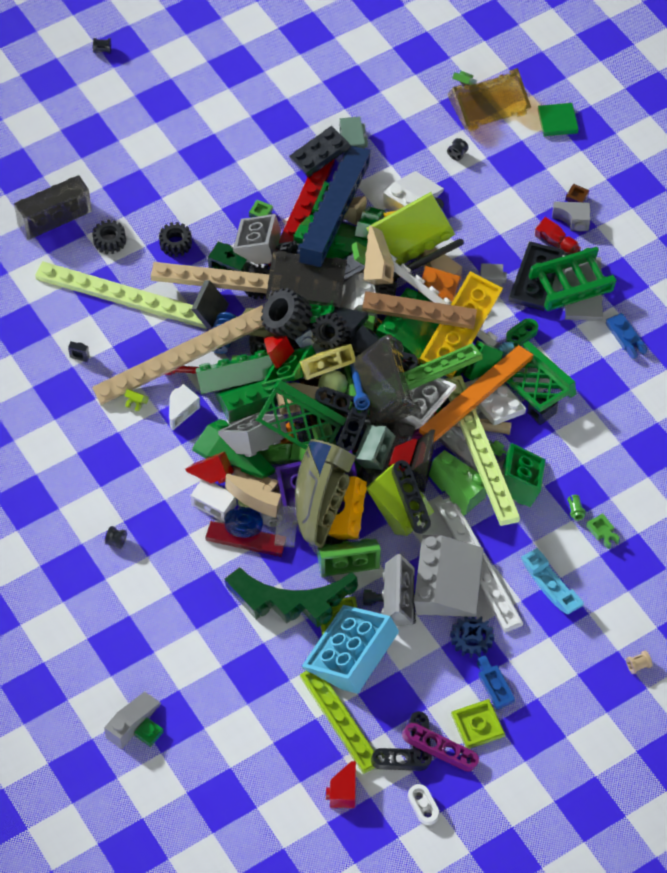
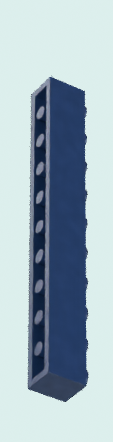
M351 146L347 152H344L342 162L340 161L338 165V172H334L333 182L330 181L328 192L325 191L323 202L320 201L318 212L314 213L313 222L309 223L308 233L304 234L303 243H300L298 246L297 254L300 255V263L317 267L322 266L369 166L371 150Z

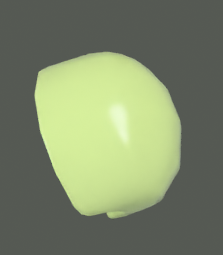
M333 370L322 374L318 382V388L324 386L345 393L348 381L340 371Z

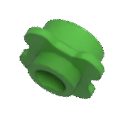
M489 440L494 454L501 457L503 453H507L504 449L505 445L501 442Z

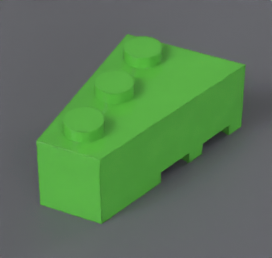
M445 450L434 458L428 476L442 492L446 491L450 496V501L453 504L456 503L460 507L462 515L465 516L487 495L479 473Z

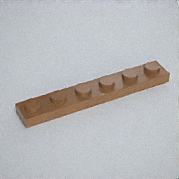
M365 291L362 311L469 329H474L477 309L367 291Z

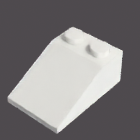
M415 171L395 181L383 193V207L390 211H396L429 192H432L433 196L437 198L444 191V188Z

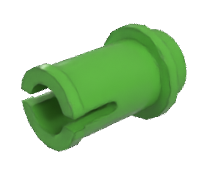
M571 495L573 501L570 496L567 499L571 509L570 516L576 521L582 520L585 517L586 511L582 508L580 496Z

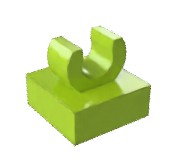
M129 389L126 390L124 395L130 398L126 401L125 406L130 408L131 404L135 402V411H140L141 403L147 404L149 399L148 396Z

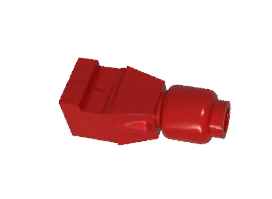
M544 217L535 228V237L538 239L543 238L548 244L557 248L560 247L567 255L580 252L581 247L579 243L570 236L566 237L561 227L547 217Z

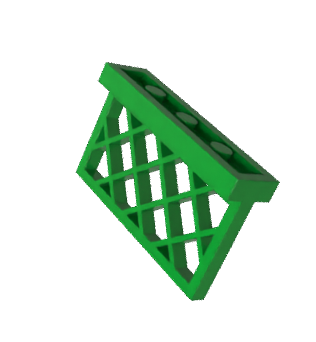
M527 341L523 344V348L533 354V359L523 367L525 372H517L506 381L515 391L539 412L565 396L572 398L576 395V384L570 376L531 342ZM528 368H536L538 373H528ZM513 377L523 378V382H514ZM537 378L536 383L526 382V379ZM540 378L549 379L550 383H539ZM525 388H535V392H526L524 390ZM538 388H546L548 393H537ZM551 389H560L561 392L551 393ZM536 398H547V401L539 404Z
M277 380L256 421L305 450L307 449L305 444H308L311 440L309 429L319 426L321 437L315 440L326 442L325 438H329L327 443L332 444L338 431L347 419L282 380ZM276 393L283 396L285 405L275 407L273 399ZM296 404L300 407L301 415L292 417L289 406ZM286 407L289 418L278 420L276 409ZM273 410L275 422L267 423L262 420L266 412ZM306 415H315L318 424L308 427ZM302 417L305 428L295 430L292 419ZM289 420L292 431L284 433L281 431L280 422ZM329 423L335 429L331 435L325 436L322 425ZM306 430L309 441H298L296 432Z

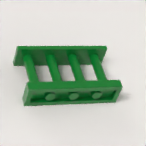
M598 247L586 248L577 253L543 263H536L531 266L529 278L539 277L548 294L544 303L547 311L614 290L616 284L614 275L604 276L595 261L599 251ZM588 262L597 280L587 281L579 266L580 264ZM572 267L581 285L571 286L562 270ZM555 272L564 290L554 291L546 275Z

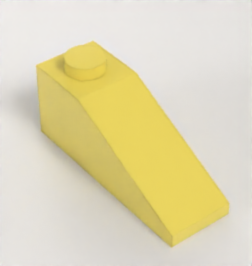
M342 344L302 360L300 364L305 380L357 361L352 345Z

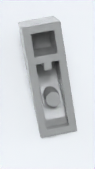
M144 691L118 711L104 727L106 739L120 749H123L134 736L137 728L161 705V702Z

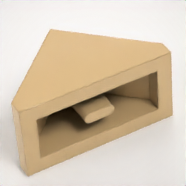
M365 196L354 197L344 219L357 225V222L361 219L362 212L367 207V198Z

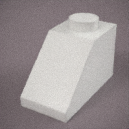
M184 384L174 389L170 395L169 421L170 429L172 430L177 428L200 408L199 397Z

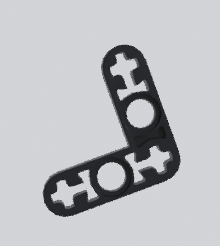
M324 386L318 388L315 393V400L331 410L348 415L338 441V446L346 451L352 450L353 452L367 418L369 407L361 411V413H357L353 396ZM323 392L327 393L328 398L321 400L320 395H322ZM332 395L335 396V397H334L333 404L330 403V402H331V399H332ZM341 398L345 399L347 405L339 407L336 401ZM353 402V407L350 411L348 409L350 408V403ZM355 422L358 424L359 429L351 431L348 428V424ZM349 435L351 436L350 445L352 446L345 448L342 442H346Z
M417 711L411 715L409 723L418 724L415 720L419 719L422 722L421 726L429 729V719L425 713ZM411 730L410 736L414 737L415 732ZM428 738L426 743L431 747L430 738ZM410 745V749L378 748L371 756V764L380 770L422 771L429 767L432 755L423 751L422 759L425 762L421 763L418 758L420 751L423 750ZM378 755H381L382 759H384L383 762H380V759L377 758ZM403 755L407 762L404 764L397 762L396 756Z

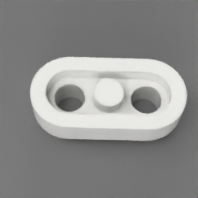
M421 784L412 786L408 793V800L416 816L422 824H434L438 820L439 810L429 790ZM420 795L422 799L418 800L415 796ZM430 813L432 816L425 817L424 814Z

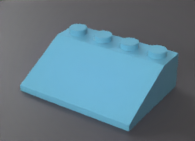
M343 605L303 663L302 668L342 690L358 694L398 635L399 630L391 616Z

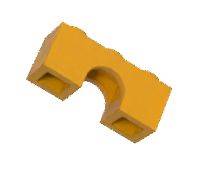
M356 476L349 477V486L342 500L345 502L344 510L336 515L328 533L338 540L358 539L361 530L367 482Z

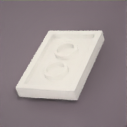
M479 378L466 382V388L472 385ZM505 383L478 405L493 426L523 415L526 411L525 406Z

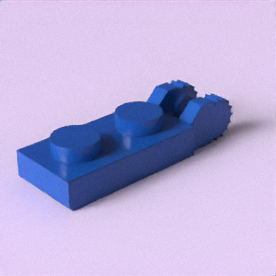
M623 313L606 319L607 327L631 359L638 357L634 346L637 347L642 355L647 353L644 342L641 341Z

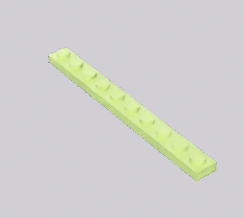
M42 261L35 274L36 280L207 329L191 310L193 305L44 261Z
M462 376L444 379L456 384L455 390L448 396L450 402L467 389ZM474 408L458 423L500 526L517 523L520 521V516Z

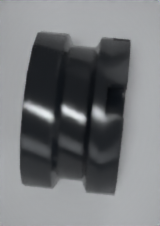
M294 422L295 430L305 428L304 422ZM310 428L311 439H314L312 428ZM306 430L296 432L298 441H309Z

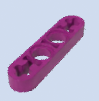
M409 723L402 732V737L408 744L464 771L474 770L479 763V757L474 751L416 723ZM411 730L415 732L414 737L410 736ZM431 738L435 740L436 746L430 747L426 743V739ZM445 748H452L455 751V755H447ZM467 758H470V759H471V763H470V764L466 763V762H467Z

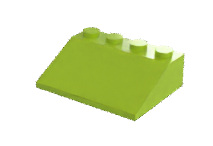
M432 192L370 225L383 232L389 252L397 258L395 262L400 266L402 263L404 264L411 259L417 258L420 254L424 253V250H431L436 245L456 235Z

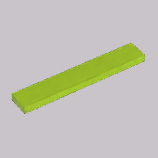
M308 671L301 673L300 678L353 760L356 761L362 774L374 769L375 767L371 764V756L374 750L330 683Z

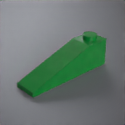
M222 419L209 424L192 447V451L205 459L225 451L232 466L240 467L241 472L261 479L270 476L276 470L259 452L250 457H246L245 454H236L218 434L219 430L230 426L227 421Z

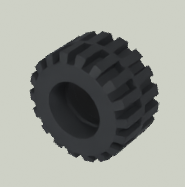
M288 288L276 290L273 295H270L261 311L263 313L261 316L262 325L265 329L276 336H286L289 341L290 339H296L297 336L300 337L302 332L306 331L307 325L311 322L310 317H312L310 302Z

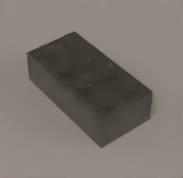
M80 175L71 177L66 181L14 203L18 227L27 241L92 212L89 189Z

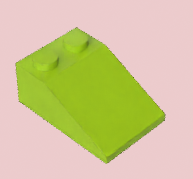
M392 464L367 486V491L394 534L408 536L413 532L392 476L391 470L394 465ZM403 484L404 491L408 493L413 491L410 484ZM420 492L428 515L430 516L434 513V510L430 506L426 497ZM410 502L409 505L412 510H419L417 502Z

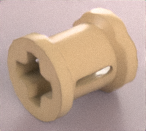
M644 650L635 657L626 658V664L629 671L635 674L643 668H651L652 660L649 653Z

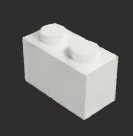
M201 480L190 495L192 506L223 522L226 521L237 505L236 498L227 489L218 486L215 482L209 483Z

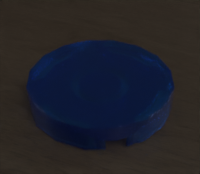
M239 507V510L234 508L226 513L224 526L230 534L236 537H253L262 531L263 519L258 511L248 507Z

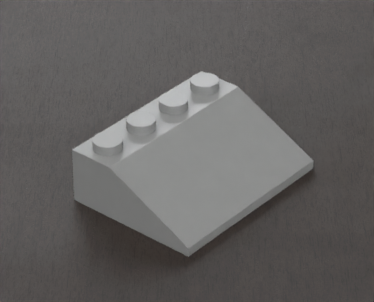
M422 535L414 598L417 615L477 617L483 547L443 535Z

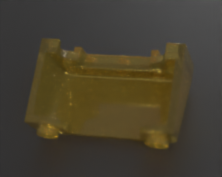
M518 68L510 70V75L502 74L498 78L470 86L464 85L463 88L462 85H458L450 90L448 93L449 101L465 130L468 129L471 132L479 129L481 125L515 115L521 117L527 114L531 105Z

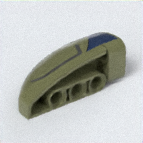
M315 439L310 440L299 467L295 487V508L297 521L304 540L322 549L349 486L350 479L345 473L350 472L356 456L339 446Z

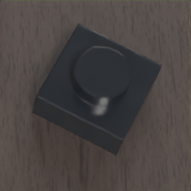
M70 341L68 346L70 358L88 362L90 357L89 347L81 342Z

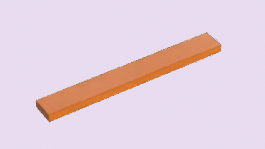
M518 345L420 427L419 433L432 442L438 440L533 359V354Z

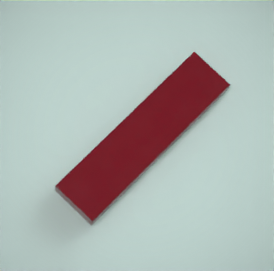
M210 521L205 536L206 541L282 557L287 541L284 536Z

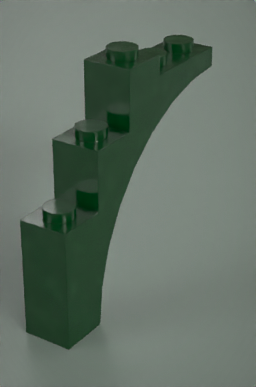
M240 567L224 579L226 588L256 620L260 616H265L271 608L286 624L291 620H296L301 612H303L317 628L322 624L328 623L333 616L332 607L339 605L344 597L353 594L358 587L357 577L352 572L336 582L310 590H287L266 585L248 575Z

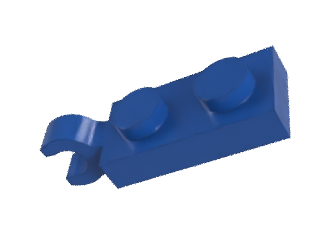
M486 656L478 658L479 662L477 665L481 671L478 677L496 710L515 703V697L498 666L491 667Z

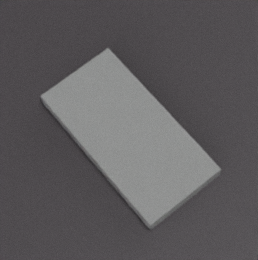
M596 257L595 261L601 270V257ZM588 262L579 265L587 281L597 280ZM572 267L564 269V274L571 286L581 285ZM602 295L566 305L565 319L602 321Z

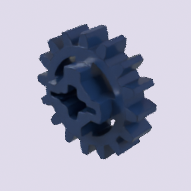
M464 616L463 621L458 618L457 625H452L450 633L452 638L451 644L456 645V651L461 649L463 656L469 653L470 658H472L473 654L476 653L480 657L481 651L487 653L488 648H492V641H494L493 627H489V621L482 622V616L479 619H475V617L469 619L467 616ZM460 631L462 632V634H461V635H462V638H461V639H460V637H459Z

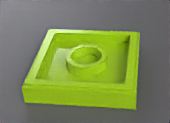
M490 699L451 711L452 719L463 744L468 749L505 737L504 730Z

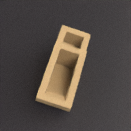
M231 474L226 475L225 488L235 498L260 513L277 517L281 506V494L264 490L265 483Z

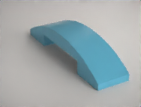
M538 548L521 557L533 580L548 599L561 611L568 615L584 605V602L574 590H569L549 567V561Z

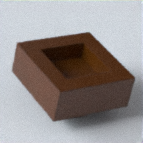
M573 184L566 195L565 201L584 203L589 195V190Z

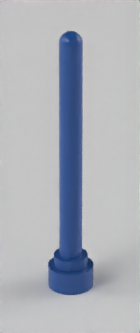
M355 362L350 364L356 391L354 405L358 410H365L369 407L370 400L363 391L358 365Z

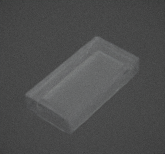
M279 506L274 543L276 546L295 547L298 523L295 507Z

